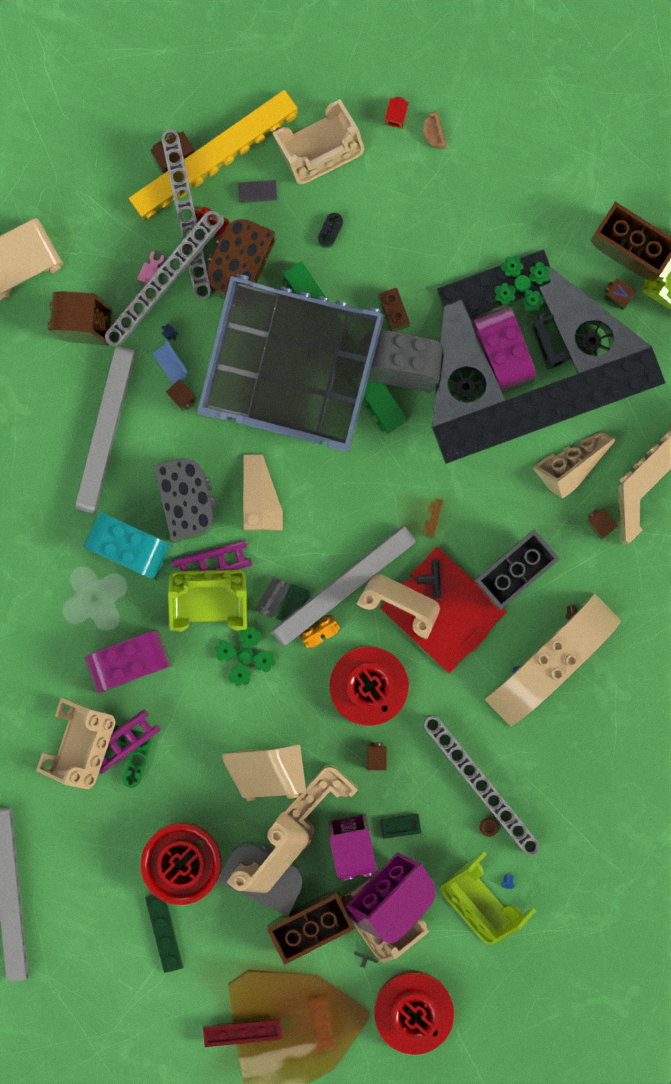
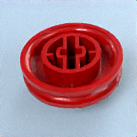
M360 647L346 653L338 660L330 676L329 691L334 706L342 716L359 725L375 726L391 720L400 712L408 696L409 682L404 666L392 653L378 647ZM368 672H374L378 674L379 678L374 675L370 676ZM364 673L370 682L376 681L377 684L373 688L380 696L379 698L374 699L370 691L365 693L362 691V687L365 684L359 677L361 674ZM380 680H383L384 682L383 693L379 689L382 686ZM356 681L360 684L357 686L358 692L364 697L368 696L371 701L364 700L355 690ZM384 705L388 707L386 712L381 710V707Z
M191 823L170 824L158 830L146 843L141 855V874L149 891L158 899L173 905L192 904L203 899L216 885L222 868L221 852L215 839L205 829ZM203 840L204 846H201L198 841ZM180 847L187 848L185 851H183L182 849L178 850L169 860V856L175 851V849ZM192 850L195 854L185 864L188 868L183 865L175 874L171 869L179 861L176 857L181 860ZM197 857L196 868L191 872V874L187 875L193 868L195 864L194 859Z
M407 971L393 976L381 987L374 1003V1019L380 1036L391 1048L404 1054L420 1055L436 1049L446 1040L454 1023V1006L447 989L438 979L424 972ZM404 1006H409L415 1013L418 1011L420 1017L427 1025L424 1026L414 1016L411 1018L409 1011ZM425 1008H428L430 1017L427 1016ZM401 1013L403 1015L404 1021H401ZM435 1030H437L438 1033H437V1035L434 1036L433 1034H434Z

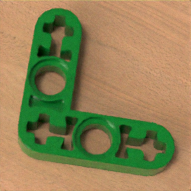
M115 724L113 732L115 731V728H119L121 726ZM130 729L132 733L137 734L136 738L144 734V732ZM119 738L115 740L117 744L123 746L130 744L129 741L122 742ZM151 738L147 740L148 744H144L143 747L139 746L129 755L123 776V782L129 788L136 787L141 782L152 743ZM134 755L142 757L143 762L141 765L136 766L133 764L132 758ZM130 766L134 769H141L140 773L138 771L135 772L137 781H134L132 784L127 779V776H131L133 770H129Z

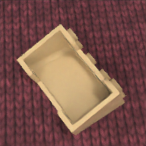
M61 698L55 716L69 721L57 756L42 753L36 772L64 785L90 789L97 780L115 727V718L107 713ZM69 705V711L63 714L64 706ZM50 759L51 765L48 769H45L44 763Z

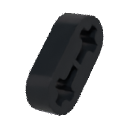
M339 213L329 214L318 235V242L323 248L332 247L343 226V218ZM338 218V223L340 224H335L334 228L331 229L330 219ZM328 232H331L330 240L332 241L323 243L322 236L326 237Z

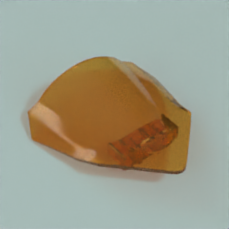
M247 970L228 983L233 1023L281 1018L282 1040L237 1044L243 1084H308L335 1069L369 1019L368 1011L318 975Z

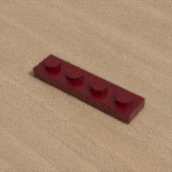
M281 1018L203 1026L204 1046L214 1047L282 1040Z

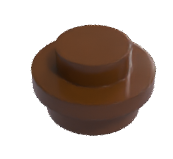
M486 817L480 822L479 827L483 835L492 837L497 834L499 824L494 818Z

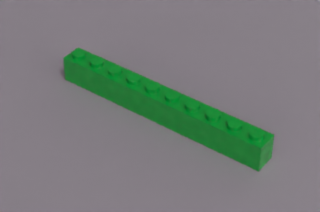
M302 261L283 273L284 279L282 282L286 288H291L294 294L299 295L301 291L311 294L310 298L317 299L318 296L326 298ZM296 302L298 306L302 304L305 311L303 313L307 320H312L315 324L314 330L319 337L323 336L325 339V347L337 350L344 324L335 311ZM348 331L343 351L360 355V348ZM342 357L339 368L345 369L347 372L345 377L350 384H355L357 387L355 392L358 395L361 379H357L359 361ZM368 381L363 398L368 404L366 408L371 416L375 415L378 419L377 425L382 432L386 431L389 434L406 423L407 418L384 384Z

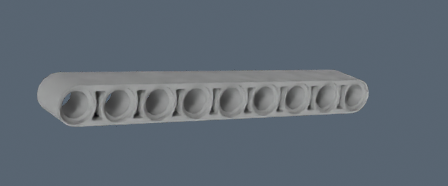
M168 129L162 134V144L182 239L184 240L186 231L195 227L197 219L180 138L175 130ZM168 134L176 136L174 143L168 144L165 141ZM172 153L180 155V160L177 163L170 162L169 157ZM181 172L184 174L182 182L174 181L173 176L175 173ZM185 191L188 193L186 201L178 200L177 195L179 192ZM185 210L192 212V217L188 221L183 220L181 217L182 212ZM198 231V232H197V238H198L199 240H201V238H200V233H199V231ZM187 244L185 247V253L188 255L192 249L190 244ZM202 249L199 257L194 259L188 267L195 296L205 300L211 295V286ZM196 267H202L204 270V274L200 278L195 277L193 274ZM202 285L208 289V293L204 297L199 296L197 293L198 287Z
M209 211L200 219L105 334V340L109 345H120L126 341L223 225L224 219L221 213ZM212 215H216L218 219L215 225H211L209 222V218ZM200 229L205 232L203 240L197 238V232ZM187 244H190L193 248L190 255L185 253ZM175 259L180 261V267L177 270L172 265ZM163 273L168 276L166 284H163L160 280ZM150 288H153L156 292V296L153 299L148 295ZM138 303H141L144 307L142 313L136 310ZM126 317L131 319V326L129 328L124 324ZM113 332L119 334L117 342L112 339Z
M118 345L115 348L76 501V510L92 514L96 513L135 359L136 350Z
M405 526L397 529L299 609L271 630L273 636L282 647L286 646L416 542L415 538Z
M428 716L423 723L428 734L522 851L527 855H535L539 851V843L440 719L436 716ZM431 719H435L438 722V726L434 730H430L427 727V723ZM443 734L450 737V741L446 745H442L439 742ZM458 749L462 752V757L459 760H454L451 754L454 750ZM466 765L474 767V772L471 775L464 773ZM479 780H484L486 782L485 789L478 790L476 783ZM492 795L498 797V803L495 805L488 803V799ZM507 810L510 812L508 820L500 818L502 811ZM515 826L522 827L523 831L520 835L516 836L513 834ZM528 841L535 843L531 851L525 849V844Z
M11 807L0 808V920L8 982L28 980V962Z

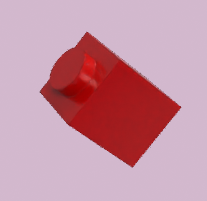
M390 97L384 125L403 129L409 102L401 97Z

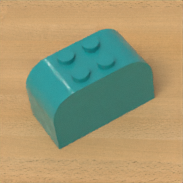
M101 512L98 513L83 545L84 548L154 580H156L172 546Z

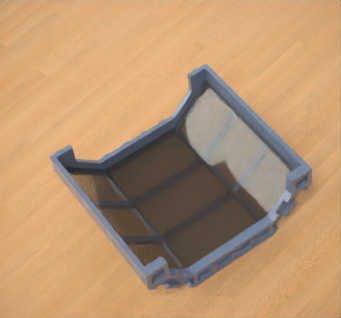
M237 274V277L231 276L197 414L229 421L234 418L236 423L321 445L324 441L327 442L328 448L350 452L384 314L380 313V309L369 307L368 310L347 307L348 303L336 301V304L330 303L329 298L318 296L317 299L310 298L311 294L301 291L299 295L294 294L292 289L281 287V290L253 283L248 280V276Z

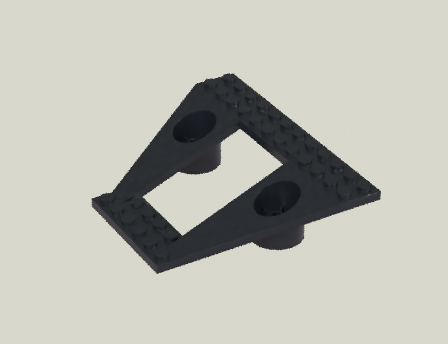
M544 250L520 258V263L523 264L520 275L529 277L531 274L530 268L535 267L538 262H542L544 267L548 266L550 268V280L547 282L543 281L540 285L537 282L531 281L529 290L533 292L540 291L550 315L554 314L553 322L577 374L505 400L470 318L504 306L501 304V301L495 299V288L502 286L503 283H507L508 286H514V280L517 277L512 275L507 277L505 272L501 270L500 265L437 288L443 305L440 337L443 350L439 383H436L432 430L445 464L665 384L666 382L652 346L551 268ZM516 290L514 294L515 299L510 301V303L523 299L525 292ZM587 325L597 326L595 332H589ZM582 326L586 332L584 336L576 333V330ZM601 328L606 335L600 337L597 334L598 329ZM575 337L582 339L580 345H576ZM607 337L608 347L601 345V340ZM601 348L607 352L603 355H598L596 349ZM593 351L594 356L587 355L588 352ZM461 371H470V377L463 378ZM456 372L460 376L458 382L449 379ZM473 373L479 376L481 381L474 383L471 380ZM448 382L456 385V390L449 392ZM483 383V394L475 391L476 385ZM462 385L469 387V389L463 390ZM457 393L460 396L459 400L453 398L451 394ZM474 393L481 398L472 402L470 396ZM466 397L469 400V403L460 402L462 398Z

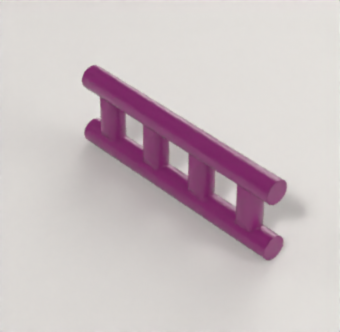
M246 540L172 560L173 567L179 566L180 571H188L187 564L198 561L200 571L208 570L205 559L214 556L217 557L219 567L210 570H238L252 566L251 558L245 560L242 551L243 548L247 547ZM235 551L237 562L226 565L224 553Z
M145 709L112 733L108 745L115 752V755L109 760L104 757L99 771L100 774H103L161 731L157 724L151 727L144 719L149 715ZM136 724H139L145 731L138 738L130 731ZM124 734L130 744L121 749L115 740Z

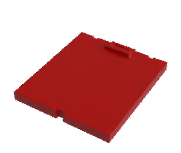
M436 547L410 575L412 578L402 583V585L435 600L439 604L440 611L428 638L424 639L414 632L413 621L416 616L386 601L380 609L450 674L458 665L457 662H461L469 652L472 653L487 637L486 634L495 626V622H498L507 611L504 609L498 611L473 580L443 551ZM432 560H439L441 598L439 599L433 598V583L417 584L418 576H432Z

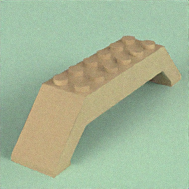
M671 430L660 439L662 442L660 445L657 443L646 453L648 455L647 458L643 457L633 466L635 469L633 472H627L619 480L621 482L618 486L620 543L623 546L629 544L643 530L640 527V499L671 469Z

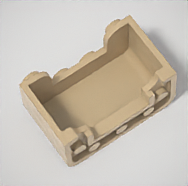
M331 764L324 766L306 785V792L299 793V797L294 798L284 809L287 815L308 831L310 836L308 844L312 841L311 837L315 829L314 825L306 817L331 791L337 798L339 796L352 797L358 791V786L336 766Z

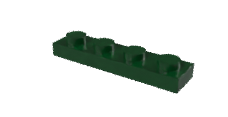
M154 895L146 896L145 899L163 971L167 973L182 969L183 963L168 904Z

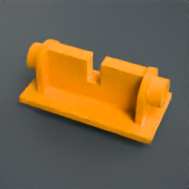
M331 615L322 618L315 626L307 628L300 634V637L308 649L310 647L314 648L323 642L320 637L322 634L328 639L338 633L340 627Z

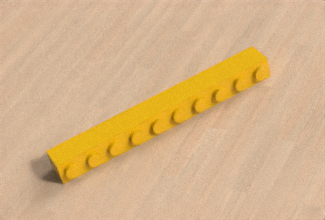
M285 90L184 159L190 188L193 186L198 187L204 182V178L214 176L219 172L220 167L231 164L237 155L247 153L250 150V146L255 143H261L270 132L273 133L279 130L283 123L286 121L289 123L297 117L298 108ZM168 171L129 197L131 204L143 221L152 219L157 215L158 210L161 208L166 209L173 203L174 196ZM181 172L175 173L173 176L174 181L182 182L184 174ZM181 191L177 197L182 198L187 192Z

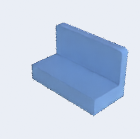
M166 341L164 346L153 352V355L174 385L179 379L182 381L190 375L169 342Z

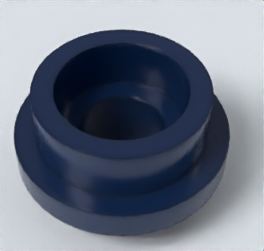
M167 324L161 327L164 330L162 335L167 340L173 339L175 341L177 339L176 337L179 334L172 326Z

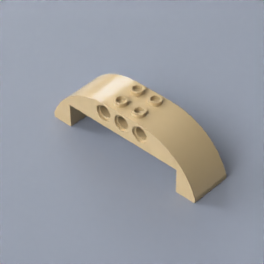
M595 593L580 606L581 609L501 686H497L484 699L510 727L521 721L552 694L606 641L620 624L621 620Z

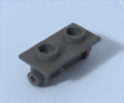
M274 576L255 609L272 619L291 585Z

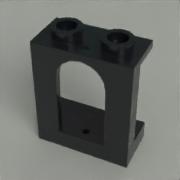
M548 313L538 316L532 326L547 370L565 364L570 358L567 350L555 355L545 325L550 324L554 319V314L548 316Z

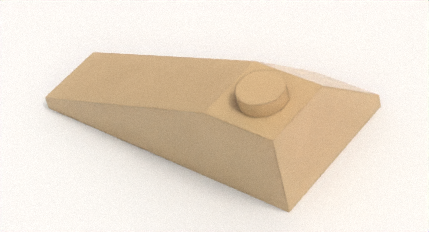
M602 431L581 440L580 444L573 448H570V446L564 448V452L555 456L554 454L548 455L533 466V469L548 489L563 499L580 485L615 442V439Z
M263 454L244 455V531L283 530V511Z

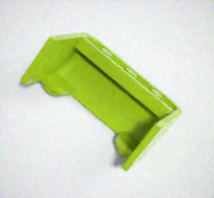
M484 851L468 861L440 887V891L485 944L494 945L519 931L536 910L532 908L522 914L520 909L514 905L503 907L479 879L483 875V868L479 862L487 855Z

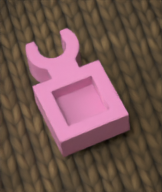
M151 252L150 264L144 262L137 279L139 282L144 284L149 282L159 270L158 266L163 264L165 260L163 255H161L160 260L156 261L154 260L155 252Z

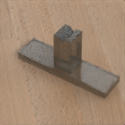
M357 951L354 952V955L363 958L360 967L365 968L368 960L378 963V959Z

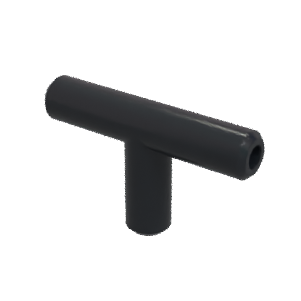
M432 560V576H418L417 584L433 583V598L439 599L441 598L439 560Z

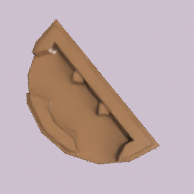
M435 111L424 122L423 136L432 147L446 149L447 146L437 111Z

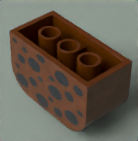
M616 201L591 238L592 244L602 253L649 281H656L671 259V237Z
M246 219L235 220L227 226L223 235H219L216 241L217 249L215 253L212 252L208 259V263H210L207 272L208 280L217 296L223 299L226 298L231 276L237 277V274L248 276V280L253 283L258 282L276 242L275 231ZM238 286L234 304L246 308L254 290Z
M53 292L52 299L50 300L51 317L48 320V330L51 334L67 342L109 346L105 340V334L111 325L112 308L95 293Z
M338 890L330 891L290 911L289 916L282 915L267 926V931L284 965L355 929V924L346 910Z

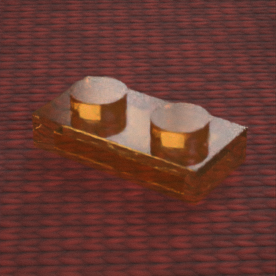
M436 498L435 502L430 503L428 513H431L430 520H425L423 531L426 532L425 537L433 538L443 500Z

